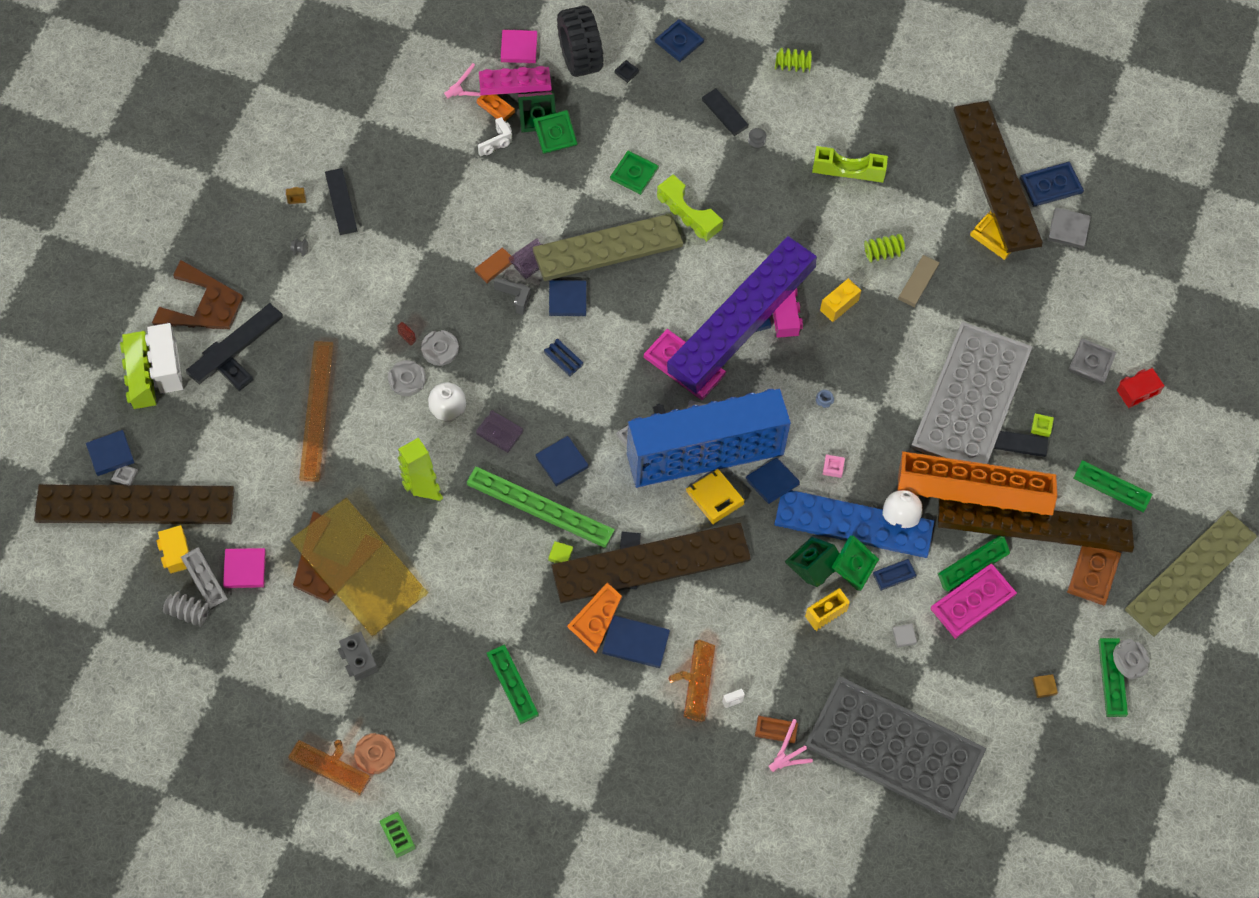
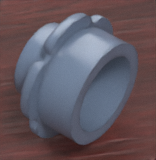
M821 390L817 393L816 403L819 406L828 408L834 403L833 394L829 390Z

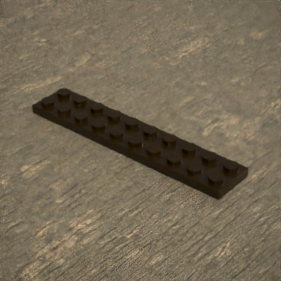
M989 101L954 106L958 125L1006 253L1042 247L1043 241Z
M39 484L34 521L35 523L232 524L235 488L234 486Z
M938 498V528L1130 553L1134 549L1132 520L1054 510L1053 515H1040L1033 512H1021L1019 510L1001 509L999 507Z
M741 523L551 564L559 601L562 604L593 597L606 583L611 585L616 591L633 586H642L751 560L742 525Z

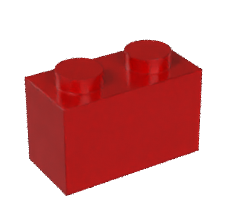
M1153 368L1143 369L1131 378L1125 377L1122 379L1117 392L1127 407L1131 408L1160 394L1164 384Z

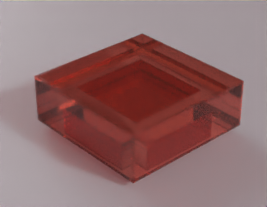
M404 322L397 325L398 334L410 346L416 342L415 333Z

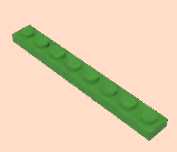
M476 466L467 481V485L601 547L606 548L615 532V529Z

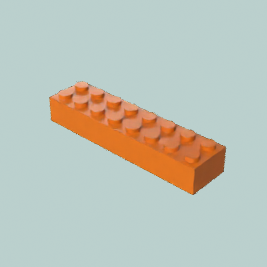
M902 451L898 474V491L905 490L923 497L974 503L982 506L999 507L1001 509L1019 510L1021 512H1033L1040 515H1053L1057 500L1056 474Z

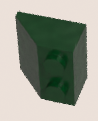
M553 90L518 93L521 133L536 131L533 119L556 113Z
M811 537L785 560V563L807 584L818 587L831 574L836 572L832 565L838 557L839 551L834 544Z

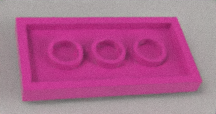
M520 67L518 69L503 68L501 70L486 69L479 71L480 95L551 91L549 67Z
M666 329L644 353L643 358L696 397L703 400L725 376L726 371L720 368L697 394L667 372V361L686 342Z
M991 563L932 605L930 609L956 639L1015 597L1017 592Z

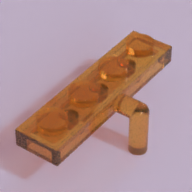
M700 639L694 642L690 673L680 671L669 676V681L671 683L682 679L689 681L684 717L697 722H704L715 645Z
M298 740L288 757L290 761L360 796L362 795L371 777L339 760L344 752L341 740L334 742L335 751L332 756Z

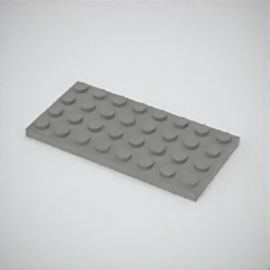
M961 322L911 449L930 456L988 464L1033 346Z

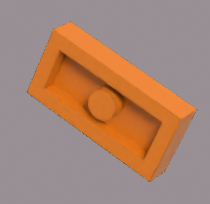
M496 94L481 95L477 99V104L496 119L502 117L504 122L515 113V108Z

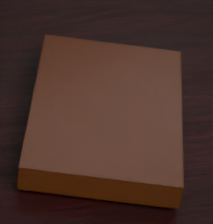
M1081 546L1067 593L1105 606L1121 553L1114 550Z

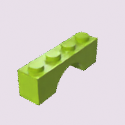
M816 146L812 173L883 183L888 156L870 153L864 158L849 159L839 155L834 148Z
M672 174L657 186L658 200L661 203H666L674 215L681 217L687 227L690 226L699 238H703L707 242L722 230L723 219L712 209L695 210L689 207L683 199L686 185Z

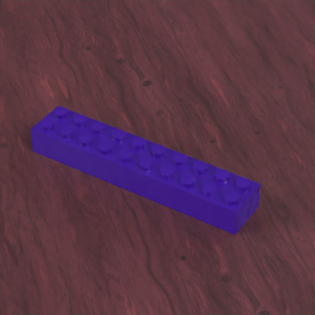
M787 236L667 361V372L697 394L816 268L817 256Z

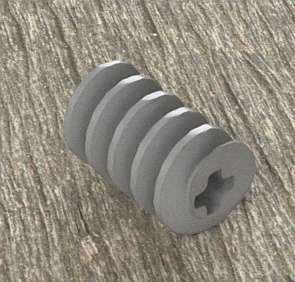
M178 591L174 596L170 594L167 597L163 607L164 614L170 613L172 617L177 616L178 619H184L187 623L192 622L193 625L199 624V627L203 626L209 612V603H205L201 607V600L194 604V597L187 601L186 594L180 599V592Z

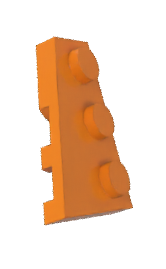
M606 583L567 625L596 654L619 606L622 595Z

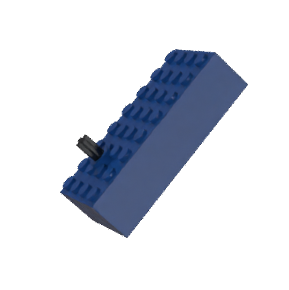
M767 389L762 393H749L739 398L730 397L720 402L711 401L707 405H693L688 409H674L669 413H666L664 405L656 404V406L652 407L654 414L650 417H638L628 421L626 454L636 488L782 456L785 452L791 424L780 389Z

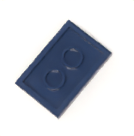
M1070 161L1020 175V180L1033 207L1084 192Z
M614 616L608 629L602 654L660 668L670 630Z

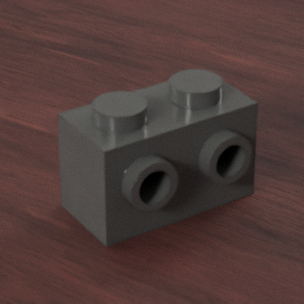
M361 631L339 640L340 648L337 650L342 660L346 658L348 665L345 668L349 677L354 676L355 681H359L378 672L377 665Z

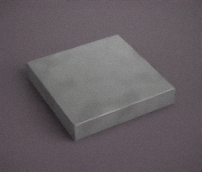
M1055 207L1048 241L1084 249L1091 216Z
M1081 338L1068 371L1104 385L1116 352Z

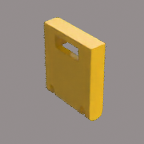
M990 211L972 230L970 236L1005 260L1011 253H1006Z
M719 469L714 470V474L710 473L692 484L694 490L690 486L686 488V492L712 524H715L744 505V499ZM730 499L729 506L719 512L715 509V507Z

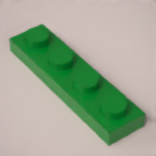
M1083 460L1073 479L1143 513L1153 495Z
M998 536L937 573L943 589L947 592L991 563L994 564L1009 555L1010 551L1005 537Z
M1100 638L1098 640L1106 717H1127L1128 715L1124 675L1117 669L1113 657L1115 646L1120 642V638Z
M505 644L487 652V657L520 725L538 717L539 713Z

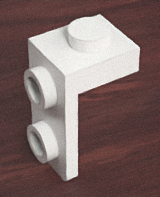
M502 117L495 120L496 130L499 135L478 145L480 156L489 155L494 150L505 148L512 143L511 127L508 122H504Z

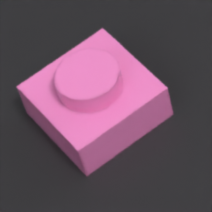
M826 454L822 475L842 478L845 458Z

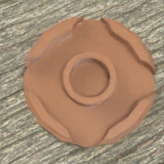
M371 733L362 737L357 742L354 758L358 767L364 772L380 774L393 764L395 748L387 736Z

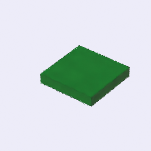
M568 110L533 119L543 154L577 145Z
M627 151L611 174L610 180L641 195L658 171L659 165Z
M849 536L832 568L857 591H861L879 558L855 536Z

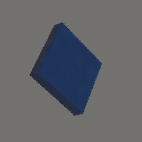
M678 19L655 39V43L677 61L681 62L704 43V39Z
M549 280V316H586V281Z
M123 430L86 443L97 476L135 463Z
M568 436L535 454L536 459L555 486L562 484L589 468V465Z
M778 458L773 459L746 476V481L768 504L800 485L799 480Z

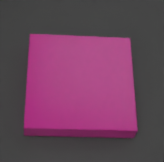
M502 30L501 62L536 63L537 31Z
M265 548L225 549L224 588L264 587Z

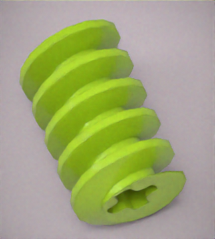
M780 48L779 52L776 53L775 70L780 65L782 71L787 66L788 71H791L792 67H794L795 72H798L801 67L802 73L807 68L810 73L811 51H808L805 55L804 50H801L798 55L797 49H794L791 54L789 48L785 53L783 48Z
M897 234L896 237L894 235H891L889 238L884 236L882 240L881 238H876L875 241L869 239L868 242L865 240L864 249L866 257L871 263L873 257H875L876 261H879L880 255H882L884 260L887 259V254H889L891 259L894 258V253H896L897 257H901V252L905 251V244L902 235Z

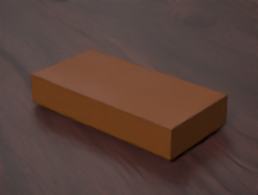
M502 247L477 266L475 272L488 283L512 265L515 259Z
M758 715L755 737L784 742L792 721ZM797 722L795 724L794 730L788 743L795 744L798 727Z

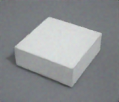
M739 689L723 695L722 702L724 707L728 708L742 703L745 696L743 690Z

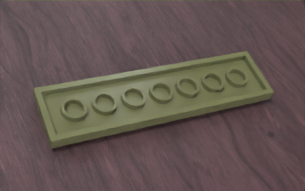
M670 213L534 246L533 253L543 280L547 281L683 247V241Z
M1228 510L1125 608V611L1155 637L1258 536Z

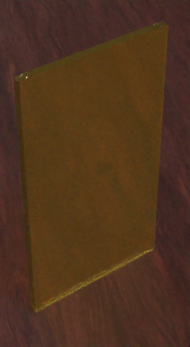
M347 498L343 499L290 539L372 637L428 594L427 590Z

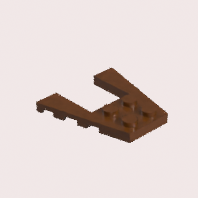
M180 260L173 275L174 279L206 287V291L194 316L159 307L152 324L156 326L170 323L171 327L188 326V328L205 327L208 329L230 330L244 299L243 295Z
M313 511L293 587L329 603L346 586V583L359 572V569L373 557L378 549L382 548L383 542L365 535L347 567H344L314 553L328 529L331 519Z

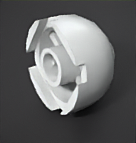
M450 382L440 383L430 392L428 398L429 410L437 419L444 421L454 420L460 414L462 415L465 410V394L456 384Z
M905 490L895 491L888 496L884 503L883 516L886 521L894 526L897 523L902 525L901 528L914 527L919 523L922 516V503L918 496L912 492Z

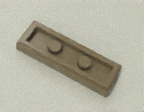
M923 255L898 300L915 307L937 270L939 262Z

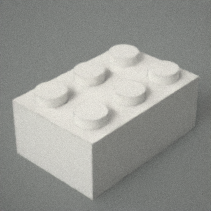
M171 324L147 327L148 334L145 335L147 346H149L147 355L152 366L149 369L155 388L158 387L161 394L183 390L177 341Z

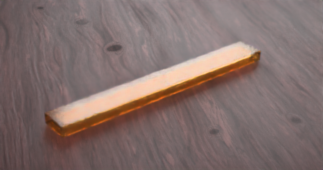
M314 341L300 481H320L333 342Z

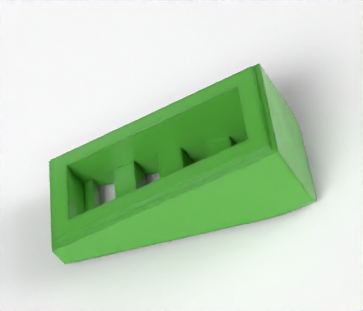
M398 812L379 821L396 858L416 849ZM397 819V823L389 827L386 826L387 823ZM399 826L401 827L400 830L390 834L389 831ZM404 833L405 836L393 841L392 838ZM407 840L408 843L398 848L396 847L397 844Z

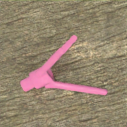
M474 63L471 64L456 84L444 92L447 99L453 95L454 97L457 95L481 96L479 92L463 91L460 86L473 70Z
M793 719L774 762L768 765L772 772L778 768L782 769L790 765L813 762V759L790 761V759L807 749L806 746L799 748L789 755L785 754L786 747L797 722L796 719Z

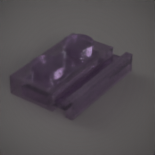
M537 238L509 257V262L514 265V268L525 279L540 270L533 253V247L543 244Z
M492 410L476 430L478 436L509 453L519 439V436L523 433V428Z

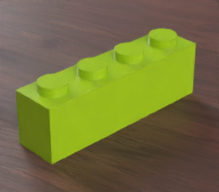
M145 331L122 334L123 342H120L121 352L125 354V358L122 359L123 369L127 371V375H124L126 387H129V392H126L127 402L132 404L133 409L156 405L154 382L151 379L149 369L152 366L148 360L147 351H149V346L146 344Z
M418 437L398 449L399 457L397 459L402 472L400 473L403 479L402 484L407 492L411 491L413 496L441 501L443 496L439 492L440 487L438 483L436 484L435 479L437 477L432 469L433 464L429 452Z

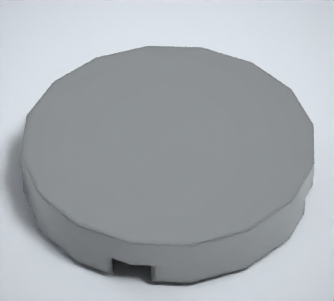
M444 330L433 331L423 339L421 350L423 357L429 363L442 366L455 360L458 355L459 345L457 338L452 333Z
M404 360L396 363L389 371L388 383L396 394L412 396L423 389L426 383V374L421 365L419 366L414 361Z
M1127 639L1115 646L1113 652L1114 662L1121 674L1127 678L1136 679L1148 672L1149 656L1142 644L1134 642L1132 639Z

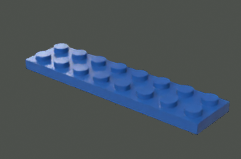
M791 490L780 497L774 525L847 541L849 536H855L861 543L867 546L927 558L934 521L920 518L919 523L914 527L901 528V524L896 523L894 526L886 521L882 509Z

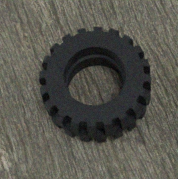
M585 5L561 10L557 15V29L560 47L568 71L574 77L599 72L604 65L603 49L597 22L592 10Z

